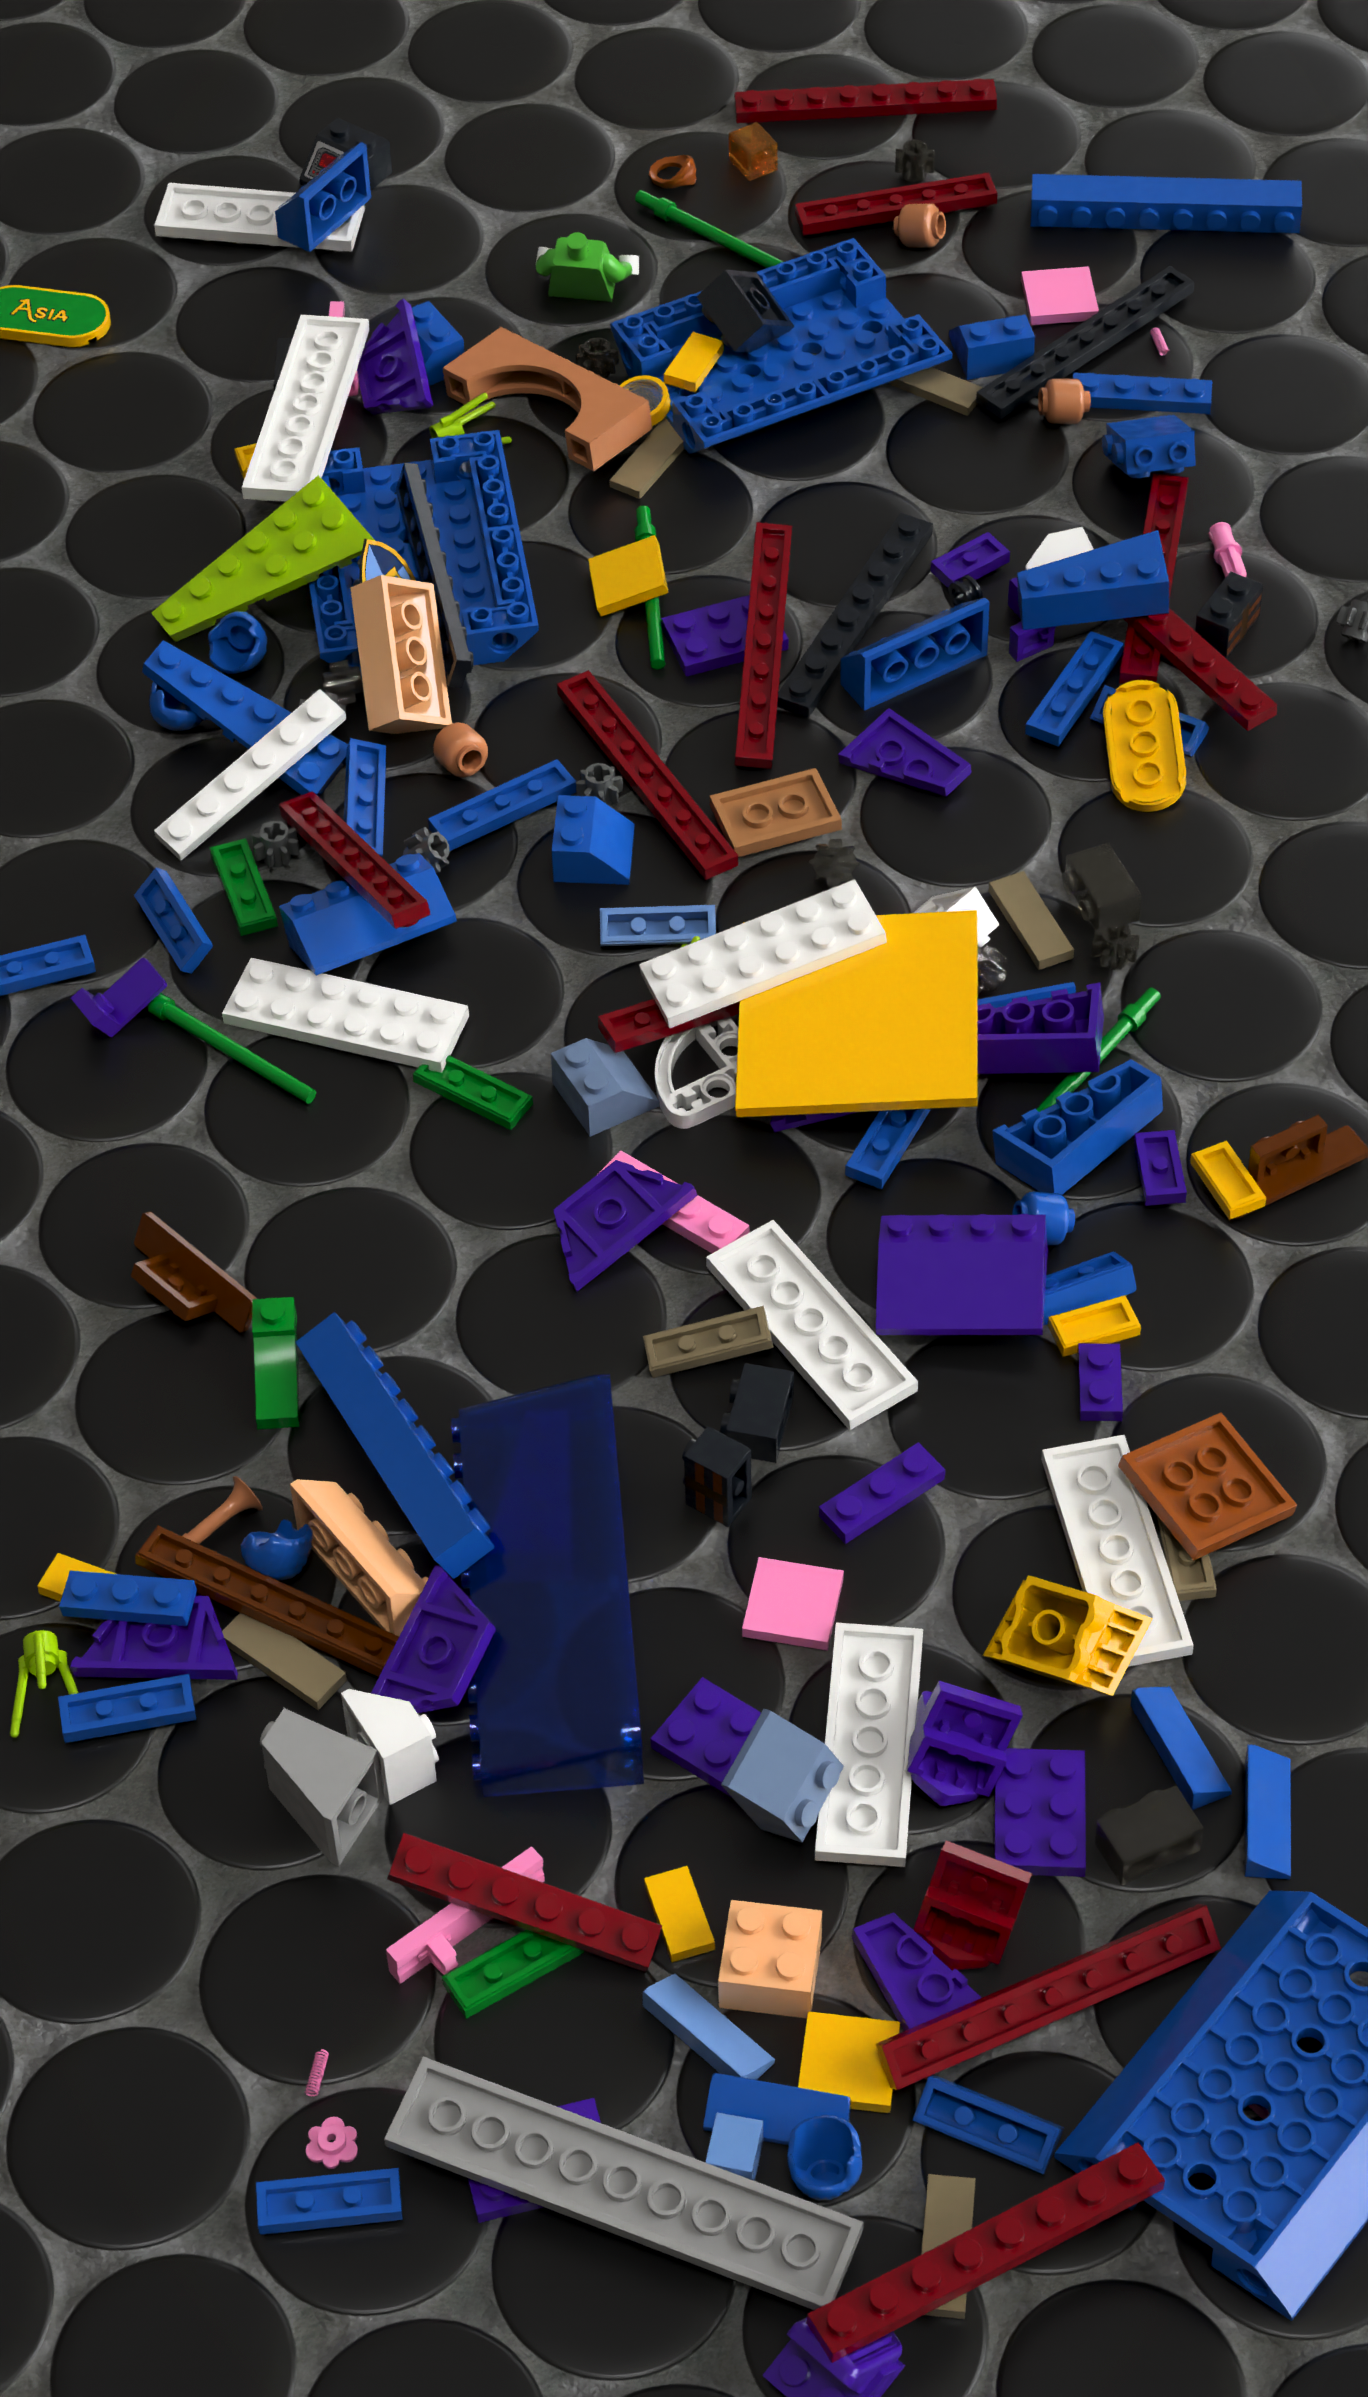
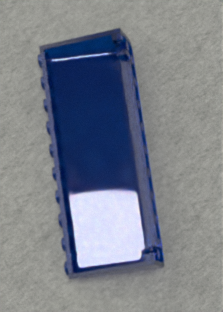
M610 1374L591 1375L459 1409V1418H451L453 1443H461V1453L453 1454L455 1479H463L464 1488L472 1498V1501L467 1505L470 1510L476 1508L491 1527L486 1534L495 1547L461 1573L462 1589H470L471 1601L496 1628L475 1671V1676L472 1677L468 1685L469 1703L477 1702L478 1714L469 1715L471 1742L480 1741V1753L472 1754L473 1780H482L484 1797L644 1784L641 1726Z

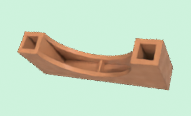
M503 327L491 333L442 368L447 396L464 405L482 393H487L488 398L486 400L507 394L532 393L559 399L573 407L579 414L575 421L564 430L569 459L592 471L601 467L652 429L650 406L647 399Z

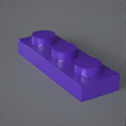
M918 1442L819 1506V1517L846 1544L945 1479V1469Z

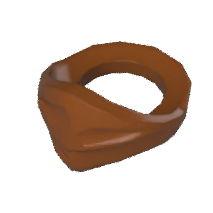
M689 155L664 157L650 166L649 177L655 185L662 188L693 185L696 183V166L692 156ZM674 166L681 168L671 179H661L657 176L664 168Z

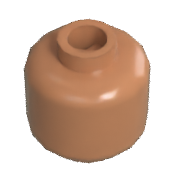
M932 203L907 204L901 209L899 216H896L894 219V233L896 236H899L901 243L907 248L934 247L945 235L946 220L944 213L939 212V209Z
M1049 379L1045 387H1040L1039 415H1044L1046 421L1050 424H1077L1081 421L1083 413L1090 411V391H1084V387L1079 379Z
M457 722L449 724L438 733L433 744V753L437 761L454 776L464 778L474 775L484 766L488 757V746L484 738L468 724Z

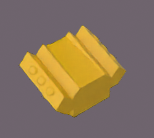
M1028 1575L1027 1579L1022 1581L983 1656L1039 1675L1113 1696L1153 1618L1115 1605L1097 1595Z

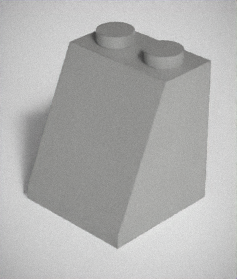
M284 1708L275 1722L270 1721L266 1725L260 1738L269 1789L328 1860L339 1866L384 1797L378 1752L374 1748Z

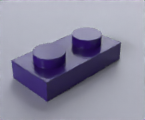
M986 532L932 560L931 573L946 587H949L954 581H959L964 575H969L976 580L1009 563L1010 551L989 532Z
M1175 1130L1135 1133L1134 1148L1145 1206L1186 1203L1187 1192Z
M1078 1343L1080 1421H1122L1120 1344Z

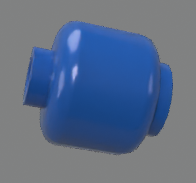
M1028 1192L1022 1197L1021 1201H1016L1012 1210V1215H1046L1048 1246L1061 1244L1066 1234L1071 1233L1074 1229V1210L1069 1208L1067 1200L1059 1193Z

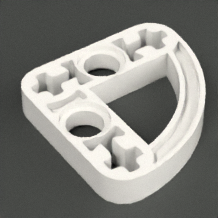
M730 1017L683 1031L664 1039L655 1063L656 1096L660 1102V1108L666 1119L673 1126L688 1129L735 1107L737 1055L728 1056L721 1052L727 1046L738 1047L739 1028ZM714 1026H718V1036H717V1037H716V1031H715L714 1028H713ZM696 1039L720 1069L674 1090L671 1080L674 1066L685 1048ZM721 1087L729 1093L724 1097L715 1098L710 1096L708 1091L712 1088Z

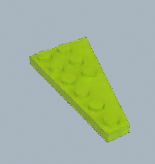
M318 475L151 613L170 637L177 642L215 625L216 620L235 611L245 612L249 610L248 605L262 599L266 601L272 600L317 580L320 573L336 566L341 569L352 564L351 559L360 556L362 553L364 539L375 540Z

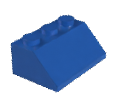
M360 142L338 156L312 180L302 186L290 199L279 206L275 211L278 238L311 252L371 199L366 144Z

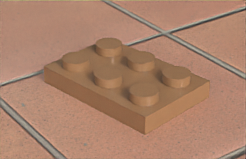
M816 768L710 796V808L726 841L738 854V857L842 830V819Z

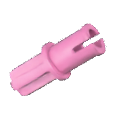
M1218 522L1212 525L1208 535L1215 548L1214 559L1221 565L1225 578L1230 572L1246 577L1247 573L1241 559L1242 548L1235 542L1230 525L1226 522Z

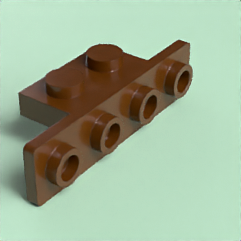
M1318 1114L1305 1121H1297L1288 1129L1271 1137L1266 1136L1258 1140L1250 1149L1248 1172L1266 1196V1206L1367 1158V1145L1348 1125L1327 1134L1328 1125ZM1246 1213V1214H1244V1215H1241V1216H1239V1217H1236V1219H1239V1218H1241V1217H1243V1216H1245V1215H1247V1214H1249V1213Z
M151 1211L143 1213L134 1245L147 1255L149 1259L134 1263L131 1277L184 1321L215 1311L239 1332L247 1331L252 1320V1299L257 1298Z

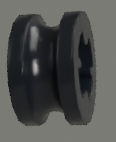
M969 575L962 576L959 581L952 582L948 587V593L954 606L983 598L979 584Z

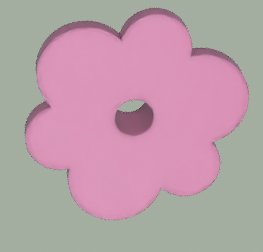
M329 2117L324 2120L322 2127L315 2126L309 2130L308 2136L311 2142L306 2146V2156L310 2161L315 2163L323 2161L326 2168L334 2169L339 2165L340 2161L347 2163L356 2158L358 2148L354 2141L357 2139V2131L352 2126L345 2127L344 2122L340 2118Z

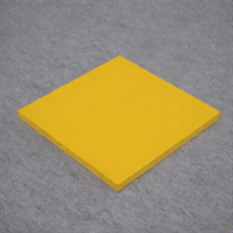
M977 910L876 915L886 932L887 943L741 1000L739 1004L736 1116L756 1117L978 1106Z

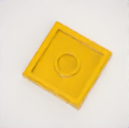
M655 535L588 559L596 607L601 617L669 593L660 545Z
M808 2011L798 2088L848 2096L851 2098V2109L890 2113L893 2088L890 2087L876 2043L899 2034L900 2022Z

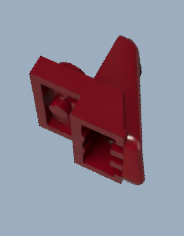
M946 1840L940 1852L913 1930L919 1933L933 1947V1954L951 1970L955 1968L957 1970L984 1968L992 1962L999 1965L1032 1873Z

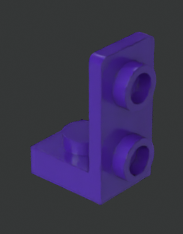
M1015 577L1009 580L1008 605L1021 619L1018 606L1017 578ZM1021 622L1011 626L1009 654L1018 662L1054 646V630L1056 626L1023 630Z
M141 958L103 994L98 992L94 996L81 988L71 999L93 1026L112 1038L167 987V982L147 959Z

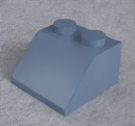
M585 1038L551 1053L553 1085L590 1137L660 1106L659 1099L624 1051L614 1053L610 1045Z
M763 1709L721 1785L761 1830L803 1842L811 1826L815 1824L819 1811L830 1791L837 1784L844 1765L825 1743L774 1712Z

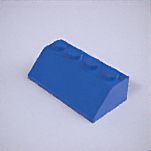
M986 598L962 603L920 623L913 624L909 628L889 637H884L860 650L849 653L841 658L840 684L865 711L986 656L990 602Z
M420 853L403 855L396 862L389 864L428 901L431 915L419 919L412 926L395 929L347 881L332 882L323 890L312 894L295 896L290 902L279 906L289 946L315 975L457 922L454 910L433 866Z

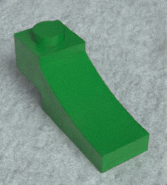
M294 1297L252 1299L257 1430L299 1427V1359L297 1344L295 1343L297 1341V1315Z

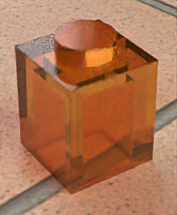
M758 122L729 133V160L751 181L778 170V143Z

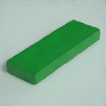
M244 838L210 847L212 861L240 935L243 936L277 927L276 914L247 839Z
M450 1055L446 1058V1066L442 1073L429 1070L428 1065L425 1064L420 1065L413 1073V1082L509 1130H512L533 1105V1096Z
M524 1930L442 1976V1983L465 2019L583 1954L584 1950L532 1931Z

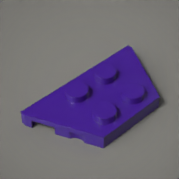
M404 298L395 305L400 311L387 326L381 322L372 333L371 338L365 343L356 370L358 372L364 408L372 415L424 409L433 406L412 306Z
M615 1160L553 1209L573 1289L578 1292L698 1196L695 1187L687 1182L680 1185L664 1180L662 1174L650 1170L641 1171L631 1164Z
M435 1565L371 1694L409 1701L417 1713L459 1706L496 1631L494 1625L441 1566Z
M209 1596L195 1597L187 1626L107 1620L92 1635L94 1643L82 1658L75 1656L70 1665L74 1677L167 1678L189 1674L190 1679L237 1680L238 1672Z

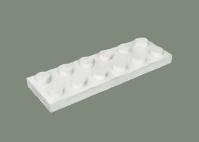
M169 183L154 225L156 236L297 247L278 238L275 211L295 193ZM365 204L314 249L352 252L364 214Z
M854 879L639 964V968L669 1028H673L887 943L885 930Z
M250 958L222 1012L224 1024L413 1067L425 1064L428 1065L429 1070L442 1073L446 1066V1058L448 1055L451 1056L469 1018L468 1005L324 973L315 975L310 970Z
M774 1220L706 1257V1267L744 1310L764 1306L774 1345L849 1430L918 1391V1381Z
M1125 1435L1043 1449L1041 1460L1082 1591L1097 1595L1115 1605L1153 1618L1129 1666L1192 1655L1194 1645L1147 1502L1118 1467L1121 1457L1130 1452Z
M836 1623L825 1744L844 1765V1768L839 1775L837 1784L830 1791L818 1814L815 1846L816 1861L905 1867L912 1786L911 1773L907 1772L906 1767L908 1765L910 1737L915 1729L923 1629Z

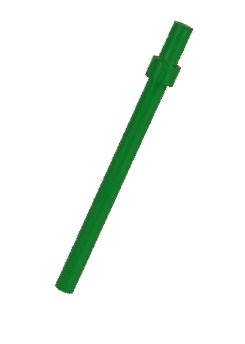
M639 190L635 196V202L653 210L655 216L665 221L672 220L765 268L784 262L677 208L676 203L664 197L659 199L643 190Z
M645 505L639 506L636 509L637 526L634 530L635 542L653 535L656 536V529L651 523L650 508ZM658 596L645 601L650 663L653 669H662L665 666Z
M1148 988L1134 1004H1128L1118 1015V1022L1102 1038L1100 1063L1129 1032L1136 1031L1144 1023L1147 1012L1161 998L1160 993L1155 988ZM1092 1072L1069 1073L1036 1110L1041 1112L1056 1104V1097L1068 1091L1073 1093Z
M160 993L147 1005L148 1011L162 1021L170 1020L303 1102L310 1104L315 1099L316 1090L175 1006V1001L163 993Z

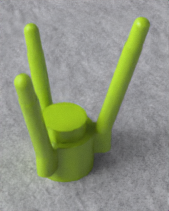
M482 393L450 415L439 419L440 422L429 427L431 438L465 434L462 425L493 409L495 403L489 402L466 414L488 398L487 393ZM501 437L502 444L512 442L511 437Z
M34 1631L23 1639L24 1655L18 1658L19 1675L11 1720L10 1736L12 1738H16L19 1735L29 1672L36 1676L38 1688L45 1689L46 1676L52 1674L56 1668H59L68 1694L79 1693L68 1667L67 1653L64 1650H58L57 1636L50 1631Z

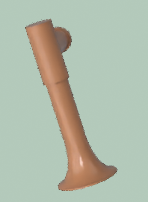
M233 1476L234 1487L228 1499L191 1531L183 1534L182 1537L200 1544L239 1512L253 1508L262 1511V1505L253 1491L240 1478Z

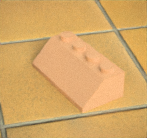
M380 575L350 587L369 731L399 734L441 729L452 724L434 585Z
M297 1479L290 1483L297 1530L305 1524L309 1525L313 1531L312 1550L380 1628L400 1636L428 1578H421L414 1571L413 1563L403 1549L399 1548L396 1550L391 1545L385 1529L378 1521L371 1522L364 1514L361 1502L353 1493L346 1494L337 1482Z

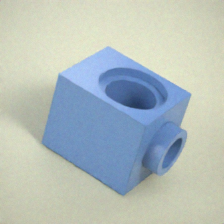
M717 2112L705 2163L755 2181L763 2147V2121Z

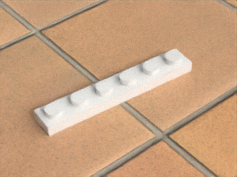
M319 689L154 830L155 837L182 861L346 720L345 711Z

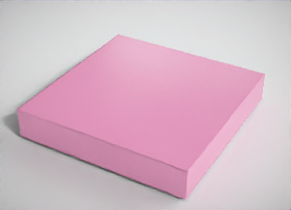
M1089 266L1021 272V283L1030 325L1083 322L1099 312Z
M759 1557L742 1627V1637L828 1651L843 1584L844 1571Z

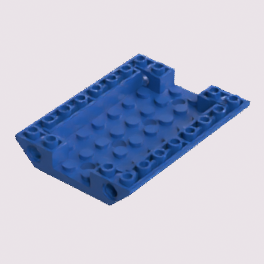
M852 238L757 271L756 273L795 327L752 352H735L724 344L723 353L696 393L666 384L671 398V407L665 418L681 437L683 447L690 455L951 360L953 353L919 314L906 319L901 316L886 298V275L859 243ZM702 291L610 323L624 367L630 378L648 375L657 377L664 382L665 371L692 332L722 340V333L716 324L710 322L702 312L703 306L697 299V296ZM653 389L640 390L654 409L660 404L663 397L662 393Z
M482 431L430 438L431 460L409 463L418 464L421 478L426 480V497L428 503H432L433 506L432 519L434 526L439 528V544L441 551H444L446 554L447 574L453 579L452 592L454 600L458 601L460 605L459 618L461 625L466 627L468 651L473 653V665L504 662L539 631V625L500 431ZM359 447L330 451L322 476L324 482L375 541L382 542L398 552L408 564L416 581L420 582L410 543L403 542L408 539L398 497L395 494L404 463L363 468ZM360 555L351 559L352 564L340 569L336 566L320 573L317 580L309 583L320 658L353 677L362 680L350 587H353L354 581L359 579L360 569L357 561L361 558Z
M1269 1891L1055 2152L1054 2158L1078 2174L1139 2142L1165 2179L1163 2190L1149 2196L1144 2201L1212 2247V2267L1292 2321L1368 2222V1986H1358L1349 1977L1357 1971L1368 1973V1928L1312 1892ZM1312 2037L1317 2039L1323 2048L1316 2053H1307L1298 2047L1297 2042L1301 2038ZM1258 2104L1267 2109L1269 2116L1262 2121H1253L1245 2116L1243 2109L1248 2105ZM1195 2173H1205L1212 2177L1215 2184L1208 2190H1198L1190 2185L1188 2179ZM1138 2203L1130 2206L1128 2209L1132 2211Z

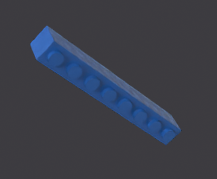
M1032 174L1030 226L1266 233L1300 232L1302 214L1301 181Z
M333 1312L295 1343L433 1559L455 1579L495 1548L486 1534L491 1527L476 1508L470 1510L467 1504L472 1501V1498L458 1480L452 1482L449 1478L454 1473V1470L439 1452L436 1455L432 1452L431 1449L436 1446L435 1441L422 1425L417 1428L413 1423L419 1419L418 1415L404 1398L399 1401L396 1397L401 1390L387 1372L381 1374L379 1369L384 1364L370 1346L364 1348L362 1345L367 1340L364 1333L353 1320L346 1324L336 1312Z

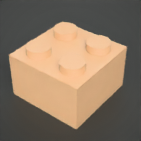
M731 1900L718 1979L719 2008L807 2018L808 2011L812 2012L822 1941V1910Z

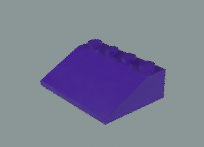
M940 1214L881 1216L878 1242L876 1335H1043L1048 1257L1046 1215Z

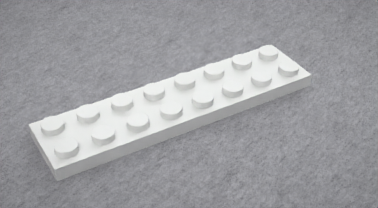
M300 315L242 485L243 499L286 502L319 475L322 478L369 333L368 319Z

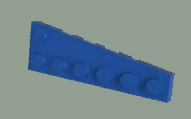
M164 640L143 664V674L178 701L186 704L191 711L204 721L211 720L223 729L222 735L231 742L237 740L247 749H250L291 714L290 711ZM329 734L279 778L300 795L313 791L320 797L345 765L348 744Z

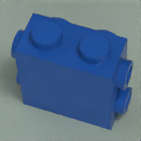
M1175 415L1106 423L1107 435L1102 436L1103 453L1131 478L1148 477L1150 472L1160 470L1169 474L1181 473L1184 471V467L1196 466L1194 430Z

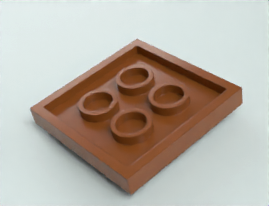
M1222 1412L1129 1452L1121 1457L1118 1467L1193 1561L1292 1516L1297 1507L1295 1501Z

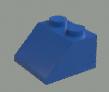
M427 301L412 307L430 386L444 380L442 368L465 351L464 338L433 304Z
M1026 314L961 325L949 330V338L967 380L1005 374L1034 355L1035 335Z
M558 795L552 843L553 881L629 885L635 824L596 796Z

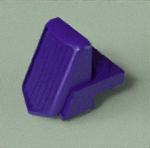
M938 1681L933 1692L923 1691L917 1703L915 1729L910 1737L908 1765L906 1767L907 1772L911 1773L913 1782L939 1806L970 1802L977 1799L980 1794L989 1797L1007 1763L1005 1750L1023 1717L1021 1706L943 1681Z
M806 2317L796 2322L787 2332L791 2340L762 2376L786 2397H881L905 2365L898 2360L902 2355V2345L894 2331L831 2363L822 2346L808 2327Z

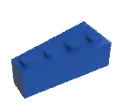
M1158 530L1017 573L1018 606L1023 630L1169 613V578Z
M1130 1059L1088 1081L1087 1088L1074 1093L1068 1091L1056 1097V1104L1041 1112L1033 1109L1021 1115V1122L1009 1128L1004 1124L992 1130L996 1164L1040 1192L1063 1195L1163 1111L1161 1077Z

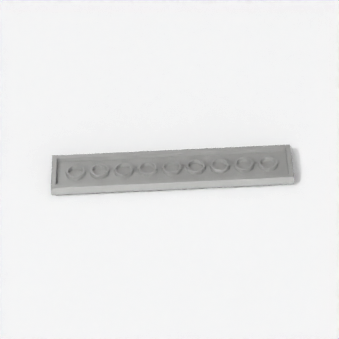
M426 2057L422 2058L384 2138L385 2145L388 2148L812 2310H816L835 2300L863 2231V2222Z

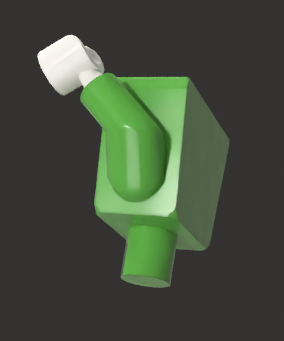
M574 232L568 238H558L555 249L538 247L535 264L536 271L542 276L551 274L549 296L612 302L615 283L623 281L631 274L639 275V256L620 255L619 260H617L609 253L605 242L589 240L580 232Z

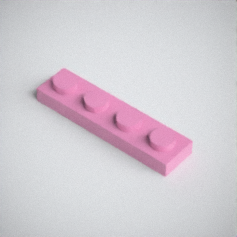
M620 1151L602 1169L604 1170L615 1160L631 1164L641 1171L650 1170L659 1173L623 1151ZM662 1175L664 1180L674 1182L673 1180ZM696 1196L663 1223L664 1226L710 1253H714L750 1233L748 1224L700 1196Z

